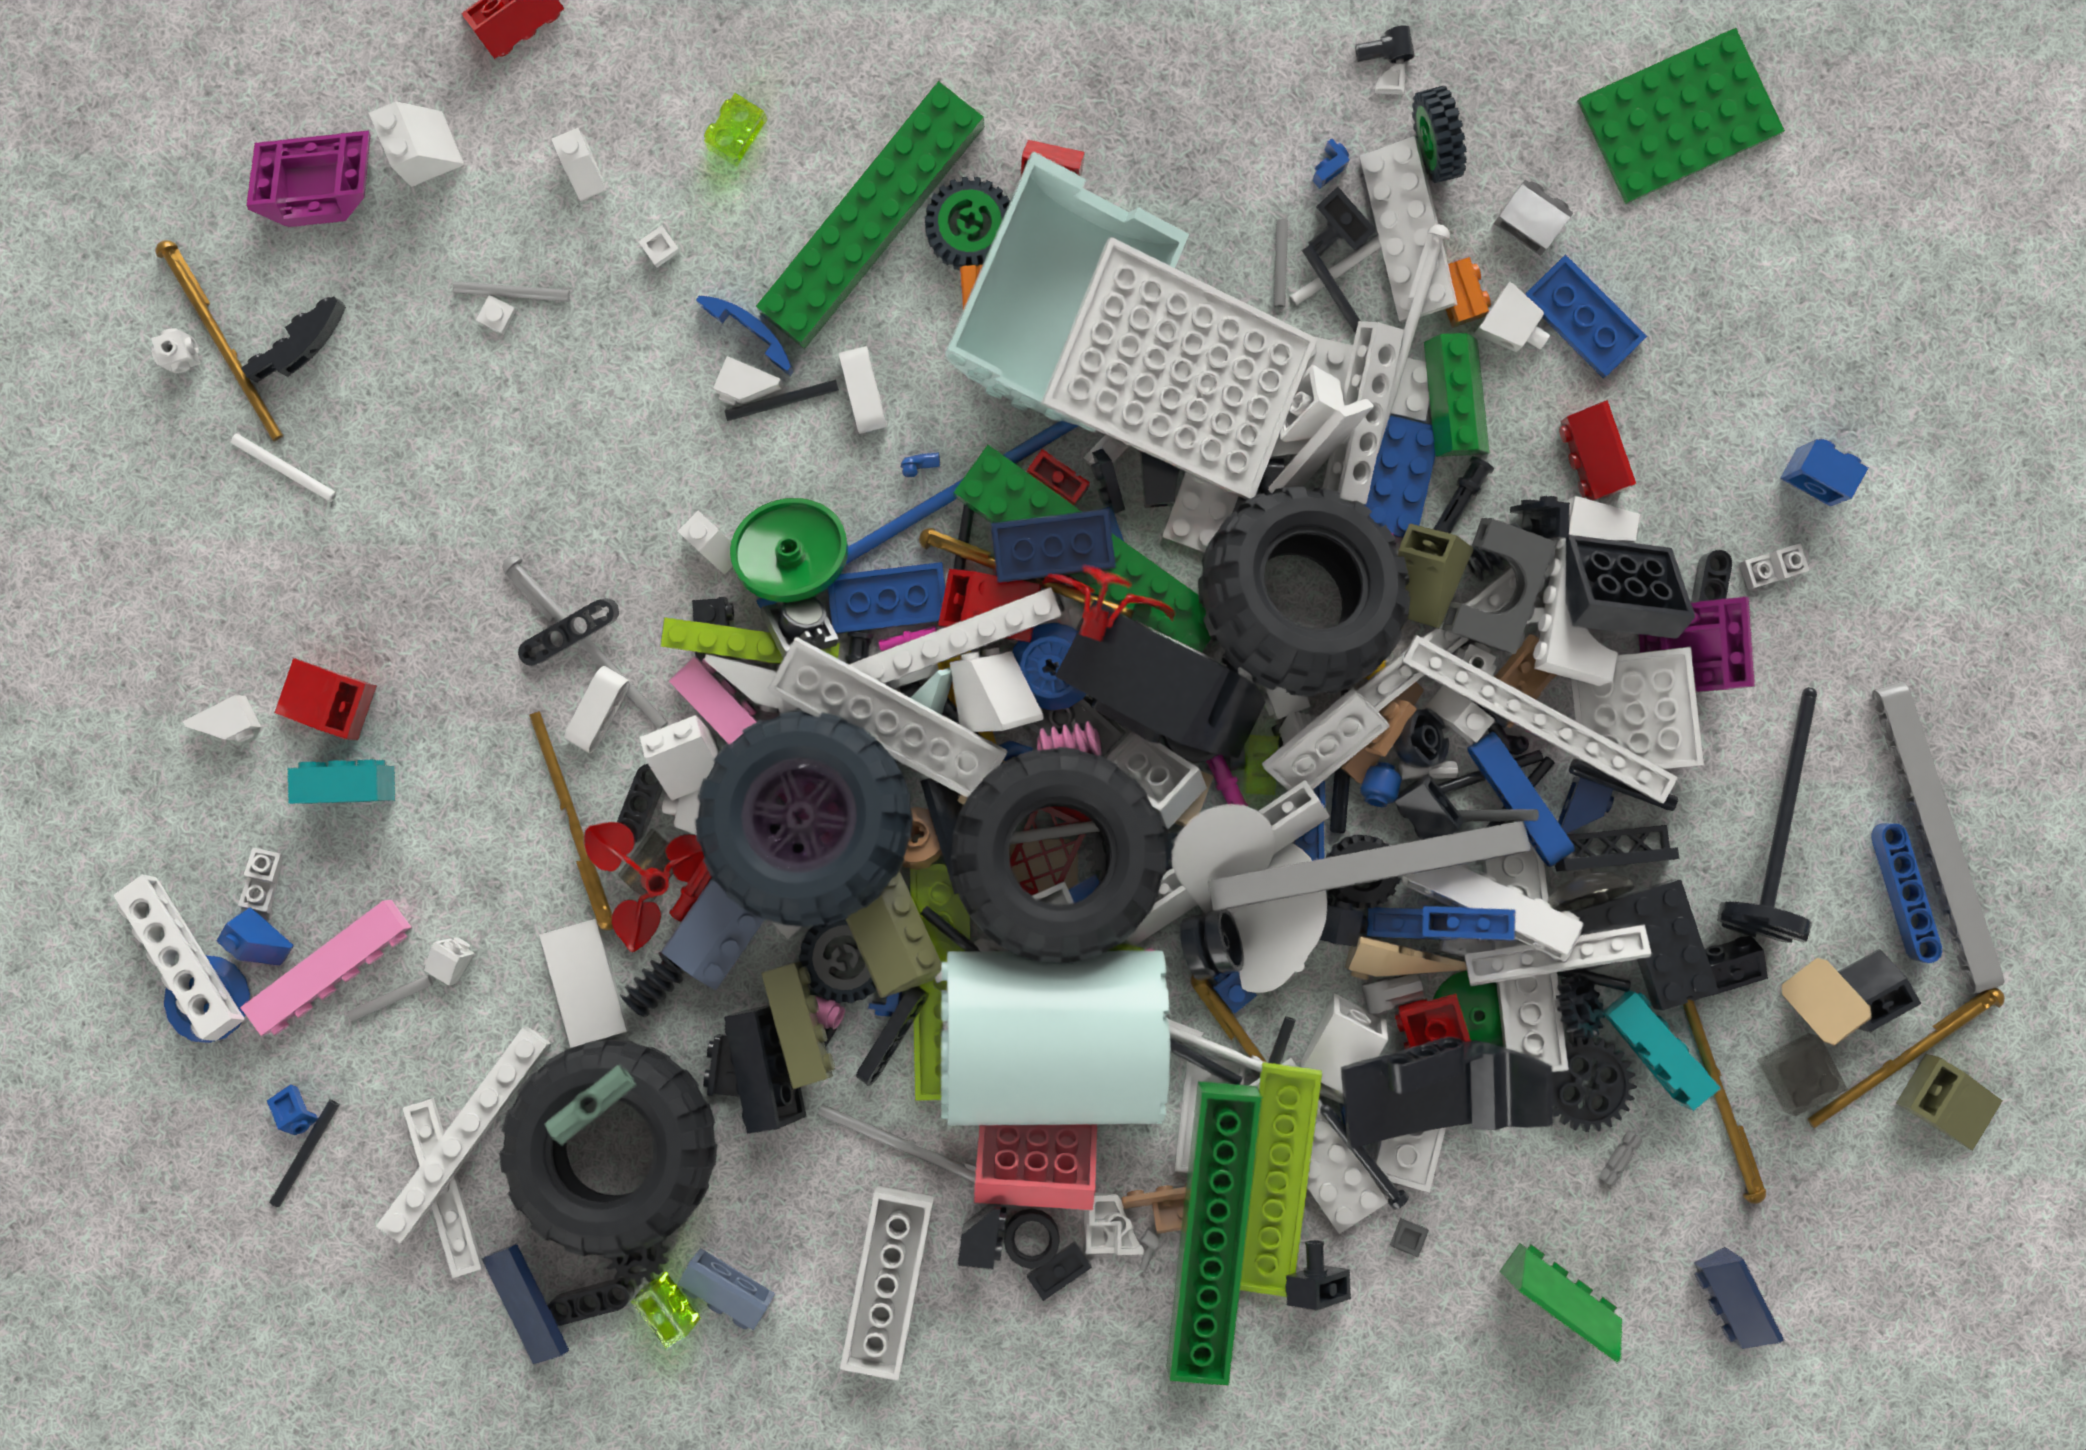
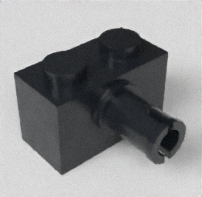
M1337 187L1316 206L1328 220L1326 222L1327 226L1308 244H1312L1315 248L1323 241L1316 249L1318 255L1321 256L1339 238L1341 240L1344 238L1353 250L1356 251L1377 230L1343 191Z
M1327 897L1326 922L1319 940L1337 945L1357 947L1359 934L1366 932L1368 928V918L1363 915L1364 912L1352 909V903L1335 900V903L1332 904L1333 898Z
M1305 1241L1307 1267L1302 1271L1286 1275L1285 1291L1287 1294V1306L1317 1311L1350 1300V1269L1325 1266L1324 1241Z

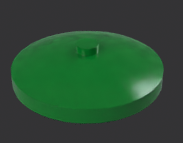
M784 498L771 501L756 508L742 520L731 541L730 557L737 578L751 593L770 601L795 602L819 594L839 577L848 557V540L842 522L828 507L809 499Z

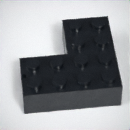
M1681 879L1665 881L1570 911V913L1579 918V922L1583 923L1580 936L1645 925L1651 956L1637 959L1653 1009L1663 1011L1686 1004L1688 1000L1695 1001L1719 993ZM1603 964V965H1597V966H1591V967H1585V968H1579V969L1582 970V971H1590V970L1597 969V968H1600V967H1603V966H1606V965H1609V964Z

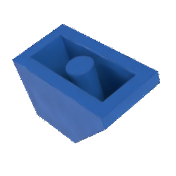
M251 907L227 922L216 940L239 961L278 966L286 960L294 947L289 940Z

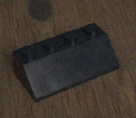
M770 1005L725 1016V1033L729 1040L730 1059L735 1070L736 1090L740 1096L742 1120L746 1126L747 1134L777 1130L807 1117L801 1087L796 1088L793 1095L790 1086L791 1079Z

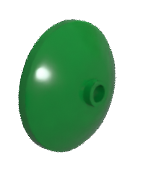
M1467 970L1447 978L1438 987L1432 1000L1456 993L1471 1041H1481L1504 1047L1496 982L1470 986ZM1477 1010H1481L1483 1013V1017L1479 1021H1475L1473 1017Z

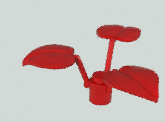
M1083 566L1082 568L1084 572L1093 575L1102 585L1096 608L1091 607V610L1090 595L1091 592H1095L1091 587L1059 574H1047L1042 584H1070L1084 594L1085 602L1082 615L1084 621L1079 634L1100 642L1103 640L1106 628H1112L1114 620L1128 603H1144L1165 613L1171 621L1175 617L1174 610L1161 601L1127 594L1108 619L1109 612L1101 610L1109 583L1115 582L1129 588L1131 583L1120 576L1104 573L1102 570L1094 567Z
M612 821L590 825L584 832V848L590 861L599 869L610 872L618 869L622 860L625 861L641 875V885L647 891V893L638 898V902L632 899L622 901L614 909L611 917L615 933L627 949L633 953L652 938L661 920L659 906L655 902H644V900L649 897L660 896L668 890V877H670L669 871L671 868L673 875L678 880L688 883L704 858L701 845L697 841L695 834L680 835L671 840L665 849V854L670 863L666 864L663 872L657 868L643 870L626 856L633 850L635 843L633 833L626 825Z

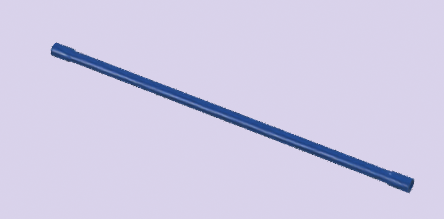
M1061 420L1006 452L1003 456L1016 464L1079 425ZM963 479L850 545L845 565L956 500L953 492ZM761 597L756 600L760 609L762 606L777 603Z

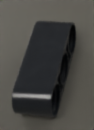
M1714 550L1704 554L1699 559L1691 603L1710 601L1705 595V587L1707 585L1714 590V598L1712 600L1726 599L1732 570V558L1726 551ZM1712 557L1719 561L1720 567L1718 571L1713 570L1710 566Z
M648 764L642 765L637 770L617 819V822L624 825L631 823L635 826L634 844L640 842L645 836L663 790L659 780L653 785H649L646 782L645 774L651 769ZM639 796L644 797L647 801V807L643 812H638L634 806V802Z
M625 1278L612 1279L561 1293L548 1304V1307L557 1326H562L624 1308L633 1298L634 1286L632 1282L626 1285ZM613 1288L622 1289L625 1293V1299L619 1300L615 1298L612 1291ZM590 1295L595 1298L596 1307L587 1306L584 1296ZM556 1303L564 1304L568 1309V1314H559L556 1310Z

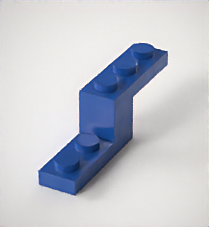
M1423 906V909L1368 908V937L1458 941V938L1515 941V909Z

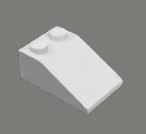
M1133 732L1106 758L1117 764L1128 776L1133 779L1135 778L1146 791L1155 812L1159 814L1162 826L1167 829L1174 824L1207 788L1199 768L1162 744L1145 740Z

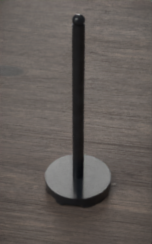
M1808 687L1802 691L1760 903L1729 901L1722 902L1719 905L1717 921L1722 922V927L1752 937H1756V934L1785 943H1792L1793 940L1805 943L1810 935L1812 922L1809 919L1775 908L1816 704L1817 691L1814 688Z

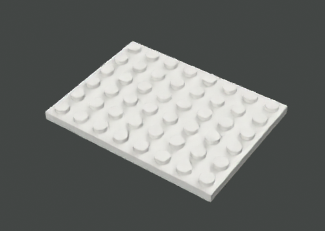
M1110 237L1106 241L1041 404L1249 500L1257 492L1317 338Z

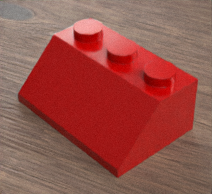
M479 0L461 14L492 57L496 59L498 56L503 57L513 50V46L522 39L527 40L533 37L537 29L543 24L555 21L560 16V12L565 8L559 0Z
M1608 400L1569 415L1560 421L1562 425L1559 427L1560 437L1564 443H1568L1571 452L1568 455L1571 468L1578 472L1580 478L1578 489L1583 498L1586 497L1589 500L1596 501L1621 493L1637 484Z

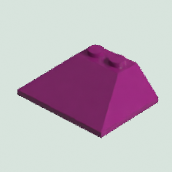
M369 130L254 143L246 203L248 210L286 227L346 221L365 198L370 148Z
M1748 596L1691 603L1695 618L1678 638L1639 634L1640 653L1691 648L1696 693L1755 687Z

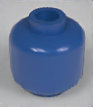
M1378 762L1377 765L1368 768L1360 787V793L1365 797L1364 801L1366 803L1385 808L1387 804H1392L1396 801L1402 777L1394 770L1395 767L1392 764Z

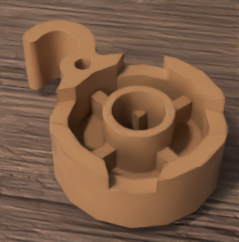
M913 807L911 808L913 817L911 837L915 834H920L924 837H920L917 843H913L912 838L909 839L902 866L919 870L930 867L931 863L935 862L940 855L942 856V852L929 809Z

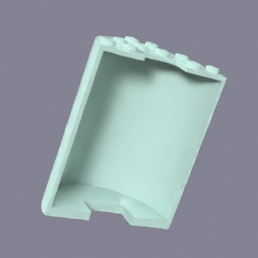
M1033 151L951 337L945 355L947 361L969 379L986 387L985 392L990 396L1001 399L1003 396L1011 400V405L1019 410L1027 411L1029 408L1044 414L1052 420L1058 422L1062 420L1095 432L1096 429L1042 405L1041 401L1106 241L1112 237L1175 268L1189 234L1139 207L1127 212L1083 188L1086 181L1085 178Z
M1011 951L948 952V962H942V980H948V990H942V1020H948V1030H942L941 1119H947V1126L1162 1124L1166 1116L1165 1103H1168L1170 1073V1030L1168 1018H1165V1014H1169L1168 989H1166V980L1163 978L1166 977L1163 951H1106L1089 959L1064 963L1036 961L1019 956Z

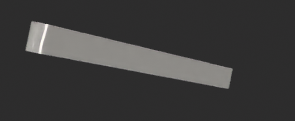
M1903 681L1872 691V699H1876L1877 705L1875 708L1881 727H1885L1886 733H1884L1890 754H1894L1895 761H1893L1899 782H1903L1904 788L1902 791L1908 809L1912 810L1914 815L1911 819L1917 837L1921 838L1923 843L1920 846L1926 865H1930L1932 871L1929 874L1936 894L1939 893L1941 898L1938 901L1945 922L1948 921L1950 926L1947 929L1954 950L1957 949L1959 953L1956 957L1963 978H1967L1968 983H1966V987L1970 993L1976 994L2002 986L2004 984L2002 969L1911 691Z
M1520 821L1208 881L1213 911H1221L1531 851L1525 822Z

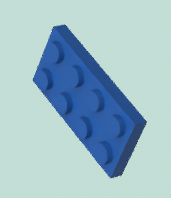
M1566 254L1525 293L1544 312L1542 318L1603 379L1647 337Z
M1389 416L1382 443L1377 453L1367 503L1364 506L1372 511L1369 516L1380 527L1386 524L1395 537L1404 538L1409 524L1420 526L1435 460L1433 427L1429 424Z
M938 562L840 574L828 587L834 631L836 634H842L849 631L858 632L939 622L945 593L943 563Z

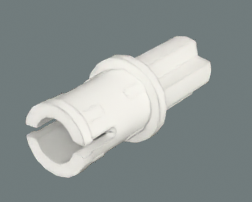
M1400 761L1398 773L1401 775L1402 780L1421 779L1428 773L1433 779L1456 778L1458 766L1455 761H1444L1428 768H1415Z

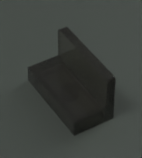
M651 829L630 859L643 870L657 868L663 872L666 864L670 863L665 854V849L670 842L659 832ZM626 863L618 876L638 894L643 895L647 893L641 885V875ZM672 868L669 871L670 877H668V880L673 875ZM654 896L653 898L649 897L648 899L654 901L657 896Z

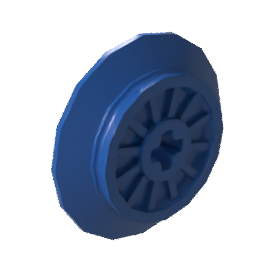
M1055 622L1037 625L1033 628L1031 642L1018 641L1013 648L1012 653L1040 708L1048 710L1069 708L1082 700L1086 695L1084 692L1056 677L1052 671L1047 672L1045 666L1049 664L1048 659H1051L1053 663L1058 662L1060 667L1078 632L1072 626Z
M205 955L245 1018L246 1015L240 1008L250 1000V992L245 976L232 962L222 957ZM192 977V978L190 979V981H189V988H190V989H191V988L193 987V985H194V978H193V977ZM166 987L164 1007L167 1019L176 1032L194 1042H214V1040H202L193 1033L191 1021L186 1014L179 1010L176 1005L177 998ZM209 1002L204 1004L205 1013L209 1009ZM241 1023L229 1032H227L218 1040L227 1038L231 1033H233L236 1029L240 1027Z

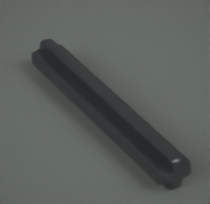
M1573 759L1569 766L1570 774L1609 787L1665 810L1674 811L1678 803L1677 796L1669 794L1664 803H1659L1582 760Z

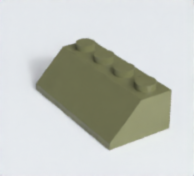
M900 871L886 886L880 897L867 908L860 909L846 919L880 998L933 981L942 970V963Z
M795 962L762 972V979L793 1089L833 1077L832 1071L835 1070V1063L831 1053H827L824 1042L827 1041V1035L823 1024L818 1023L816 1013L819 1012L816 997L810 995L808 984L811 983L807 967H803L801 962Z

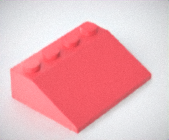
M1097 1124L979 1125L974 1203L1093 1210L1096 1178Z

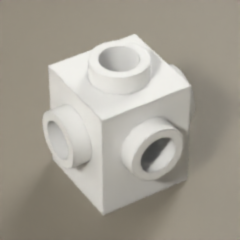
M171 328L162 331L160 336L151 338L154 346L151 352L157 365L173 373H182L190 370V367L200 364L197 354L199 353L198 344L192 336L185 332Z
M1477 642L1474 645L1468 644L1463 649L1459 647L1454 655L1471 665L1474 658L1481 661L1478 669L1493 676L1497 667L1493 664L1496 656L1490 654L1491 649Z

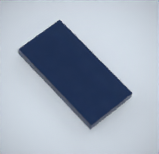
M1109 509L991 523L998 583L1043 578L1047 574L1067 575L1084 573L1082 570L1083 566H1090L1100 570L1116 568Z
M518 1244L495 1251L481 1258L532 1363L536 1364L554 1359L569 1352V1348Z

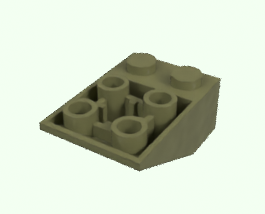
M1409 524L1398 550V557L1404 556L1409 575V583L1405 587V590L1409 591L1410 597L1408 620L1440 629L1474 549L1457 535Z
M1925 1054L1896 1104L1973 1151L2003 1100L1941 1057Z

